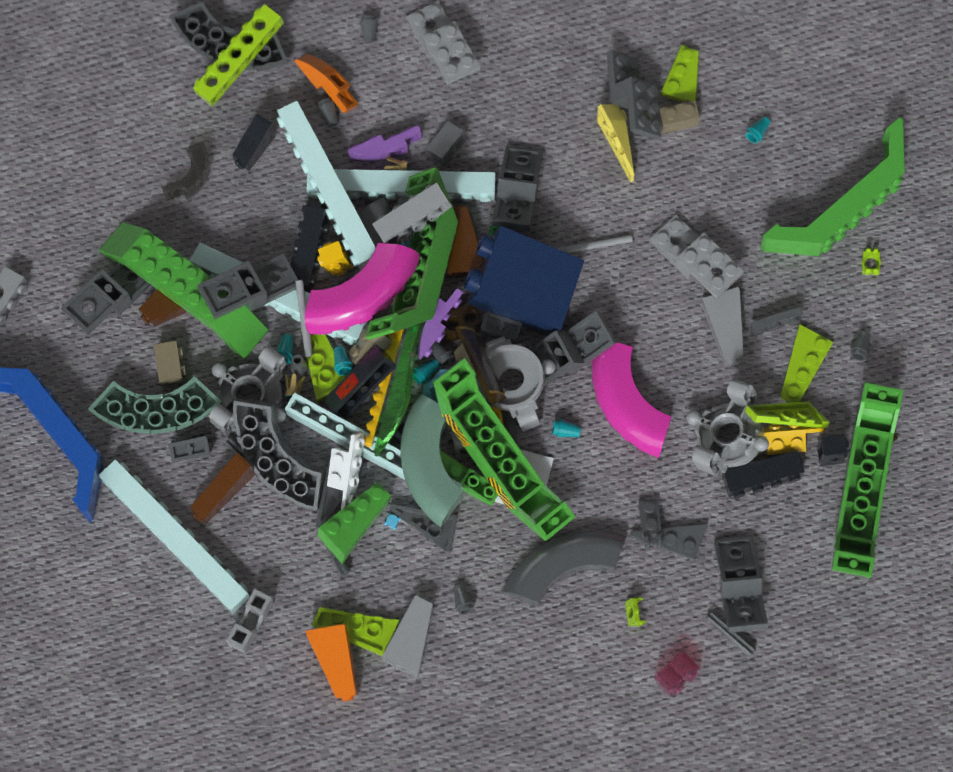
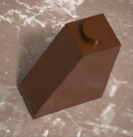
M156 290L138 309L141 314V320L147 325L151 323L154 327L187 313L186 310L159 290Z

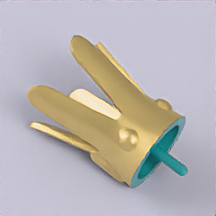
M386 156L387 160L398 165H386L384 167L385 170H412V168L407 167V161H400Z
M285 374L287 388L285 397L291 399L294 393L300 395V389L305 376L299 379L296 386V374H292V377L289 378Z

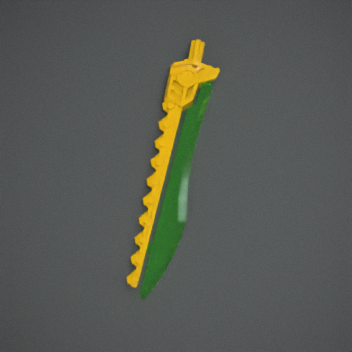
M424 322L407 329L384 414H382V409L393 371L378 385L380 389L373 394L374 401L377 404L370 409V415L374 418L366 424L370 434L364 438V445L369 448L373 446L378 424L382 422L374 448V455L376 457L379 456L395 434L411 399L416 349ZM405 329L388 335L392 341L385 352L394 363H396Z

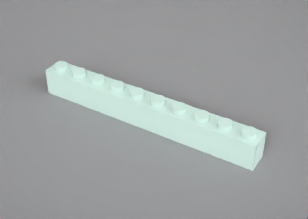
M295 101L277 110L279 116L276 118L280 128H285L286 133L284 135L288 143H293L294 148L292 150L296 158H301L303 163L300 165L304 173H309L311 178L308 180L312 188H317L319 193L316 195L321 205L325 203L327 207L325 212L329 220H334L335 224L333 227L337 235H342L344 239L341 241L346 251L350 250L352 255L349 257L354 267L358 266L361 271L371 259L376 247L299 103Z
M334 169L349 199L357 200L360 197H367L369 200H377L378 198L396 200L399 197H408L405 190L409 176L423 172ZM439 171L450 201H453V199H461L464 202L472 200L489 202L495 200V172ZM307 173V194L311 198L318 199L316 194L319 192L317 188H312L308 180L311 177Z
M199 243L189 260L212 278L243 264V262L202 243ZM273 276L270 277V280L273 282H278L280 280ZM297 290L264 305H270L279 313H287L296 321L301 322ZM305 292L306 307L310 296L308 292ZM368 321L361 325L358 323L351 326L346 331L343 329L337 330L327 335L333 338L338 337L350 346L355 345L361 331L366 328Z
M296 393L293 394L285 407L287 416L347 449L350 447L351 435L353 433L363 432L364 438L370 434ZM377 437L374 438L373 446L370 448L364 445L362 457L404 479L401 465V450ZM452 479V481L463 490L462 484Z
M114 460L98 475L101 481L232 613H235L250 598L247 593L249 589L242 582L238 584L234 580L236 576L231 570L227 569L225 571L221 567L222 562L215 555L212 557L208 553V547L203 542L198 543L194 539L196 537L189 528L185 530L181 526L182 521L176 515L172 517L168 513L169 508L162 501L158 503L154 499L156 495L149 488L145 490L141 486L143 482L136 475L132 477L128 473L130 469L123 462L119 464Z

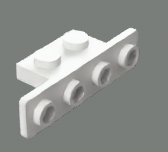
M363 432L351 435L349 451L332 448L327 486L343 490L341 509L357 498L356 489L359 484V468L362 464L361 454L365 444Z

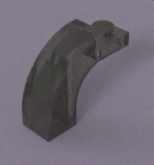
M203 141L186 148L191 162L188 174L179 181L161 187L166 200H175L181 194H184L187 200L195 196L206 184L210 173V161Z

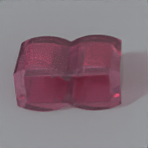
M682 651L654 677V680L669 696L673 694L677 696L685 688L683 686L685 682L689 680L691 683L699 675L697 673L699 667Z

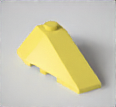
M601 104L597 110V122L626 176L632 182L634 181V169L626 125L627 116L624 110H620L617 105Z

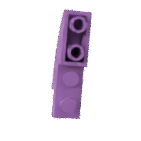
M418 125L408 127L398 135L393 134L389 136L385 141L382 135L372 136L364 143L352 145L347 150L350 160L365 162L386 160V156L398 157L408 153L409 144L422 139L421 130Z
M458 288L446 303L439 298L433 319L425 321L418 345V358L420 360L423 356L428 357L434 350L431 347L434 342L437 341L439 343L445 336L443 331L446 327L440 322L445 323L451 316L449 313L452 307L456 309L463 299L460 297L463 292Z

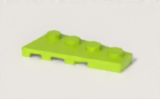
M799 324L780 399L787 403L801 401L833 344L832 341Z
M310 334L313 356L307 357L316 402L318 403L324 400L347 375L340 376L334 370V350L326 335Z
M809 401L747 405L745 413L752 421L757 423L828 428L830 423Z

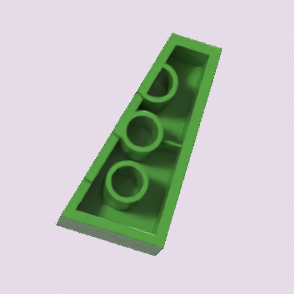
M377 482L319 527L317 536L342 564L387 507L391 495Z

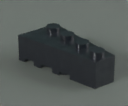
M303 205L301 212H303L304 219L299 221L298 236L300 239L295 240L294 254L296 256H292L290 266L298 280H303L304 291L310 292L311 287L316 284V268H320L317 258L319 256L318 249L322 248L325 244L323 238L324 234H328L330 223H327L325 209Z

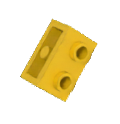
M339 241L326 243L322 248L318 249L320 256L317 258L320 266H324L326 272L329 271L333 276H342L346 271L354 268L349 257V251H346Z

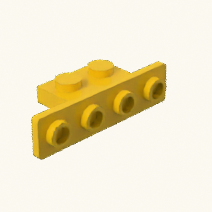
M772 424L767 428H763L764 437L766 436L769 440L768 455L785 454L798 450V453L806 452L805 433L824 432V428L794 425L781 426L779 424Z

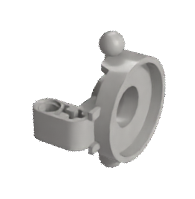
M504 336L487 342L488 348L485 351L498 380H500V376L506 370L518 369L524 375V381L517 390L508 391L503 389L506 399L492 405L478 378L480 393L488 404L503 411H510L513 419L517 417L522 432L539 426L540 423L535 412L538 407L535 401L540 396L544 386V373L552 374L555 371L556 365L554 361L547 359L540 363L532 351L523 346L512 345L510 339L506 340Z
M269 345L259 355V365L244 364L237 367L232 366L227 370L224 364L216 363L212 367V374L220 378L217 396L223 402L213 408L209 419L213 425L226 435L231 431L236 433L233 419L234 400H237L239 389L247 384H254L261 389L260 401L277 403L278 423L283 422L286 418L285 411L281 409L283 393L279 382L284 376L282 371L286 366L284 356Z
M735 378L729 382L727 387V394L731 399L730 403L719 405L711 411L706 410L702 415L696 410L689 411L686 415L687 422L690 425H696L695 431L699 445L694 451L692 460L699 470L715 476L720 472L725 473L727 468H736L749 463L757 456L759 451L763 452L769 447V440L764 437L762 423L752 421L745 413L747 405H757L755 404L757 393L751 384ZM734 423L740 426V433L735 440L727 443L718 440V432L725 424Z

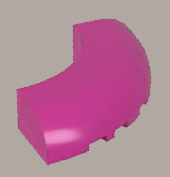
M378 243L369 262L353 278L333 288L311 290L305 312V325L308 333L322 335L332 334L333 331L342 329L346 331L351 326L358 323L361 325L369 321L381 309L382 311L385 310L394 301L393 298L405 289L404 285L409 277L413 276L420 255L415 250L403 245Z
M617 342V344L592 361V383L597 402L607 421L626 441H629L639 450L659 458L671 422V416L658 411L641 396L631 373L630 361L633 347Z

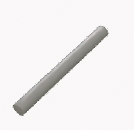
M632 235L559 247L557 249L565 253H574L633 242Z
M303 280L295 282L305 357L313 356L311 339L305 325L306 300Z

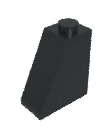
M259 114L254 116L232 155L234 164L239 169L250 171L274 140V129L270 121Z

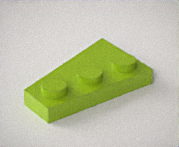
M681 45L661 95L679 102L686 100L690 102L696 101L699 51Z

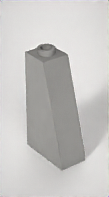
M739 287L724 291L717 299L713 295L704 297L701 303L724 366L739 364L744 355Z
M415 595L382 656L384 662L417 679L420 675L433 612V604L429 598L423 595L420 597Z

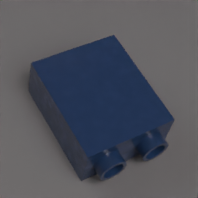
M500 226L491 235L484 233L479 240L475 253L483 257L479 270L472 267L464 283V289L471 291L467 304L521 322L523 327L545 336H549L556 330L560 331L584 260L503 226Z

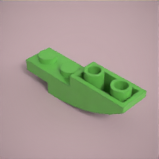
M440 450L441 461L449 477L461 483L465 493L492 506L498 494L488 480L471 468L467 469Z

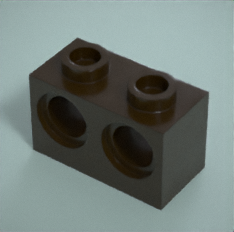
M467 304L449 311L451 316L445 323L440 322L446 327L444 333L447 340L458 341L460 337L456 329L451 330L448 328L450 324L468 326L478 333L483 321L478 309ZM468 317H473L476 319L473 323H468L466 321Z

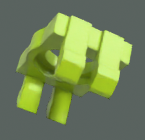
M866 247V251H863L861 262L862 274H880L881 260L880 252H878L879 248H874L872 252L871 248ZM873 258L877 263L874 268L867 267L865 263L867 259Z
M641 597L630 598L625 603L628 626L640 627L647 622L640 621L637 603L644 600Z

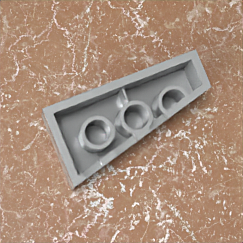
M438 183L430 184L421 193L412 195L404 204L395 206L387 215L378 217L373 226L384 243L397 245L401 241L406 243L411 239L410 235L413 232L423 230L428 220L434 221L450 209L452 205Z

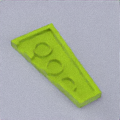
M319 607L312 627L318 629L347 624L350 643L383 656L400 620Z

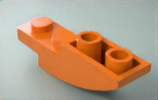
M310 54L295 60V63L318 90L323 87L344 114L357 107L359 103L348 91L351 85L332 66Z

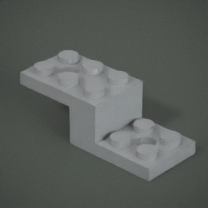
M439 1L406 16V20L431 64L435 63L447 85L480 70V65L455 21L452 23L449 21ZM432 21L436 25L434 28H427L425 24ZM453 57H457L460 59V62L452 64L450 60Z
M677 215L649 238V242L688 280L694 276L716 299L744 274V271L705 233L699 237ZM672 237H679L681 243L674 245L670 239ZM714 268H719L722 271V274L720 276H714L712 274V270Z

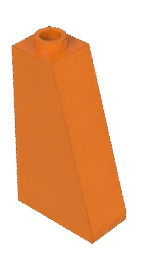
M347 624L307 630L308 640L335 697L342 698V702L354 700V696L359 694Z

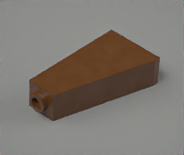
M457 205L453 210L458 224L447 265V273L451 278L467 277L472 267L479 270L483 258L475 254L479 239L471 212L468 207Z
M239 453L234 455L190 506L193 512L191 516L198 523L202 521L204 524H207L255 476L252 466Z

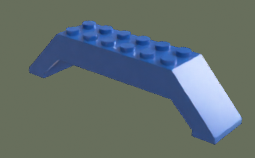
M0 367V392L17 394L78 470L76 496L72 500L90 523L94 519L101 479L98 475L103 471V464L101 462L103 457L94 444L91 445L87 435L82 429H79L74 419L70 415L68 416L65 408L55 399L50 389L45 387L36 372L32 374L29 369Z

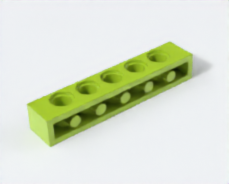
M265 4L254 12V17L243 25L242 31L238 36L235 35L231 39L227 49L219 53L216 62L210 64L206 69L205 75L202 78H198L194 83L193 90L212 107L284 24L281 16ZM259 24H265L263 29H257ZM247 38H253L251 43H245ZM235 52H241L239 57H233ZM223 66H230L227 71H221ZM218 80L214 86L209 85L210 81Z

